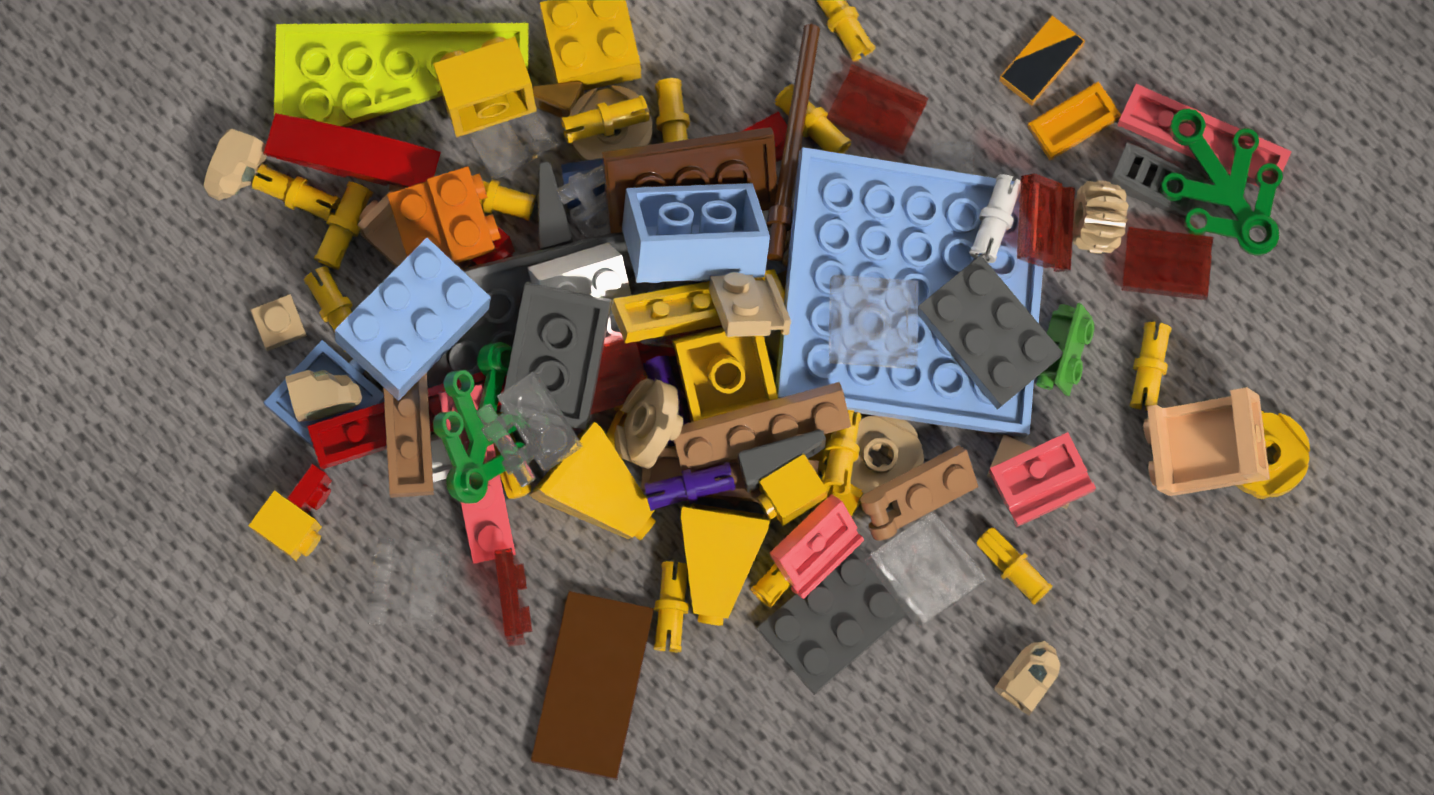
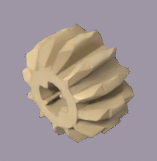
M1100 180L1096 182L1087 181L1078 189L1077 198L1073 200V212L1070 214L1072 217L1070 226L1072 241L1074 245H1077L1078 249L1088 250L1089 253L1102 254V252L1111 253L1119 247L1121 236L1125 234V224L1128 221L1126 216L1129 205L1126 202L1127 195L1124 189H1121L1119 185Z

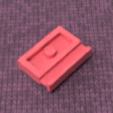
M1068 432L989 469L996 488L1007 510L1010 511L1014 519L1016 528L1090 494L1096 489Z
M830 494L769 554L785 580L791 584V590L804 599L864 541V538L858 534L857 526L843 502Z

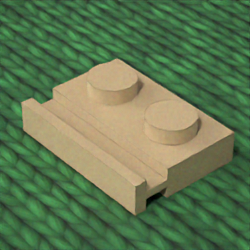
M737 272L728 273L725 276H710L709 293L727 337L770 336V330H781L782 335H789L791 319L772 274H766L765 280H755L753 275Z

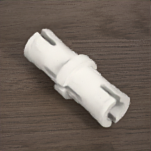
M1005 174L997 176L988 206L984 207L980 212L979 219L981 225L974 244L969 251L970 255L975 259L978 258L979 253H982V257L987 263H994L996 261V255L1004 233L1009 228L1011 229L1014 221L1011 214L1023 187V183L1019 179H1016L1012 185L1010 184L1013 179L1012 176Z

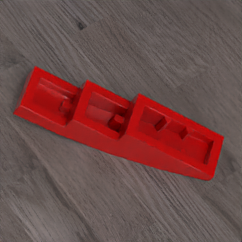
M275 113L263 154L346 178V175L386 187L388 184L401 188H408L427 182V179L434 177L441 152L364 131Z

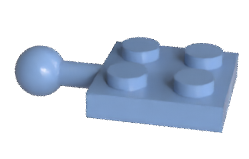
M321 340L290 375L306 370L313 372L325 370L332 375H348L353 383L360 387L362 394L360 405L336 415L312 421L298 422L292 407L286 379L263 403L314 449L307 428L308 425L383 403L384 394L362 375L365 369L354 359L348 363Z

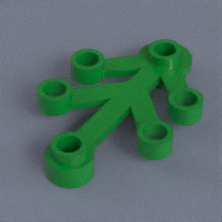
M1183 109L1177 112L1170 124L1171 137L1178 144L1189 147L1213 185L1188 180L1179 173H1170L1161 184L1162 195L1170 201H1177L1182 197L1227 206L1237 219L1213 217L1202 208H1194L1188 212L1184 220L1186 231L1193 236H1201L1208 232L1236 238L1240 248L1250 255L1260 256L1272 251L1279 240V228L1270 215L1275 191L1283 179L1282 170L1272 163L1264 164L1259 168L1255 177L1259 192L1254 211L1243 197L1252 154L1259 145L1257 133L1252 129L1243 128L1235 134L1232 140V148L1235 154L1229 176L1203 137L1206 127L1203 116L1193 109ZM1183 123L1192 125L1194 134L1191 136L1182 135L1179 131V126ZM1241 136L1250 137L1253 141V146L1249 149L1242 148L1238 143V138ZM1265 171L1273 172L1276 175L1277 181L1273 184L1265 183L1262 179V173ZM1171 180L1178 181L1182 186V191L1171 193L1167 189V182ZM1195 215L1203 217L1205 227L1201 229L1194 228L1190 223V218ZM1254 228L1262 230L1265 236L1264 240L1260 242L1253 241L1249 235L1250 230Z
M503 342L485 345L479 351L478 367L482 374L486 376L478 411L470 395L474 389L472 375L466 370L453 371L446 375L444 388L446 393L452 397L458 412H441L436 415L433 421L434 431L442 439L453 466L446 478L448 492L453 498L464 504L477 503L482 500L487 492L489 480L508 469L524 468L529 463L530 452L523 443L506 444L501 449L500 455L483 463L487 447L517 429L533 428L539 423L537 419L527 418L525 421L522 416L507 414L494 422L512 353V347ZM457 378L461 381L460 390L457 387ZM447 418L451 424L450 431L446 427ZM463 427L470 441L467 453L459 437ZM514 450H515V452H516V454H517V460H516V462H515L514 459H513V451H514Z

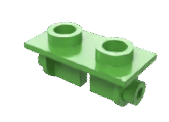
M1077 303L1076 309L1066 304H1060L1058 310L1052 312L1047 334L1055 344H1059L1063 354L1036 377V385L1038 387L1052 390L1054 384H1056L1064 395L1070 396L1073 384L1079 383L1083 371V362L1080 359L1085 344H1090L1094 334V321L1082 303Z

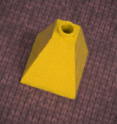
M595 422L588 425L586 430L582 429L529 494L538 502L626 539H631L635 536L638 540H642L656 523V520L651 517L655 510L650 511L648 499L621 457H619L603 429Z
M686 502L682 506L681 522L693 613L698 614L697 622L722 626L724 618H729L768 531L771 520L765 514L696 503L689 504V502Z

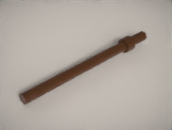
M806 24L803 28L775 203L769 208L767 226L770 228V240L767 259L772 261H781L783 259L787 231H790L792 226L793 209H791L797 174L798 156L801 150L820 34V27L814 24Z

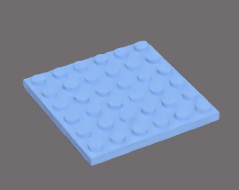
M804 147L799 151L784 305L791 323L789 335H782L781 332L776 377L778 398L840 382L847 410H853L854 412L1018 437H1026L1030 434L1034 380L997 410L914 311L921 303L975 260L969 251L974 244L981 225L979 219L980 212L984 207L988 206L996 184V178ZM1023 183L1022 190L1018 195L1011 214L1014 219L1012 227L1004 233L996 255V261L988 264L1039 323L1050 187Z

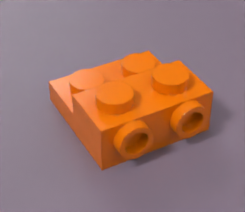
M469 166L429 178L427 182L387 194L407 257L426 238L455 264L496 252L493 241L501 239L493 214L485 216L480 200L488 198L480 173L472 175Z

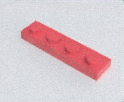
M1136 84L1120 117L1118 126L1196 159L1188 146L1178 144L1170 134V124L1175 114L1183 109L1193 108ZM1198 111L1203 116L1206 124L1203 137L1227 173L1230 174L1235 154L1232 148V140L1241 129ZM1183 123L1179 126V131L1182 135L1191 136L1194 134L1192 125ZM1241 136L1238 138V143L1242 148L1249 149L1253 146V141L1250 137ZM1259 137V145L1252 154L1247 182L1257 186L1255 181L1256 174L1259 168L1267 163L1277 165L1283 172L1292 151ZM1265 171L1262 173V179L1265 183L1273 184L1277 181L1276 175L1273 172Z
M481 384L474 385V389L470 394L477 411L483 392ZM446 391L439 392L442 412H458L452 397ZM447 418L446 427L450 431L451 424ZM463 427L459 437L467 453L470 441ZM494 444L487 447L483 463L496 457ZM499 474L488 481V489L482 500L472 504L460 502L473 564L516 555Z

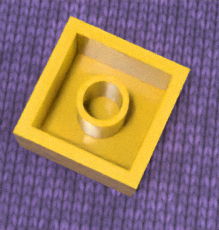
M548 0L540 2L542 21L557 84L579 81L583 83L584 90L641 78V63L626 0Z
M504 37L493 38L483 43L482 48L466 53L462 50L453 51L444 55L441 61L433 63L441 95L456 138L537 111L532 83L516 37L509 39Z
M722 326L672 338L691 422L778 399L764 336L727 337Z

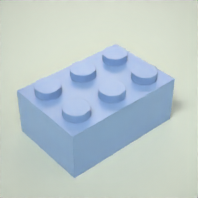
M753 183L626 188L622 231L637 283L710 280V276H725L733 272L753 275L754 278L765 276L770 235Z
M426 238L335 329V342L399 401L489 310L491 297Z

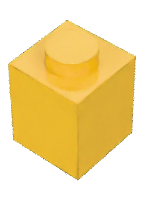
M805 454L760 480L759 490L762 494L756 498L766 516L770 520L777 517L781 525L784 526L823 502L827 498L828 490Z
M275 490L248 525L255 533L295 561L298 560L301 554L305 557L310 555L321 539V535L318 532L322 526L318 521Z

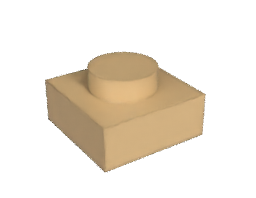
M291 294L251 309L266 351L307 336Z

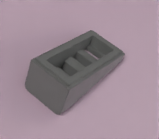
M1127 142L1110 183L1119 185L1128 196L1185 219L1188 212L1191 211L1195 199L1183 197L1180 204L1166 199L1157 192L1163 177L1170 173H1179L1188 180L1203 183V180ZM1132 163L1140 165L1135 180L1127 177ZM1148 169L1156 172L1150 188L1142 184ZM1171 180L1168 190L1171 193H1176L1179 182Z
M548 161L540 163L538 170L539 250L573 242L551 163L548 164Z
M819 429L741 451L738 454V463L747 493L759 489L760 480L799 456L805 454L808 459L824 449L826 441L824 431Z

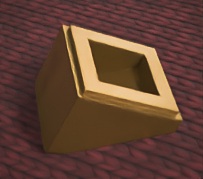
M577 81L534 86L533 94L536 108L560 118L570 116L575 103L584 95L583 83Z

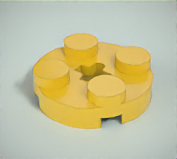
M1261 411L1266 449L1273 446L1277 451L1273 456L1276 463L1272 465L1268 463L1270 480L1235 485L1243 492L1259 499L1279 497L1290 492L1304 478L1309 466L1310 444L1305 431L1294 419L1281 413L1277 415Z

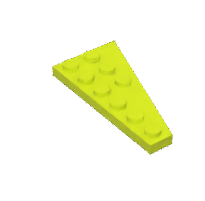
M528 23L276 24L274 115L278 113L347 127L441 97L433 63L441 61L444 55L453 51L462 50L466 53L482 48L483 43L497 37H504L506 39L516 37L526 69H528L529 25Z

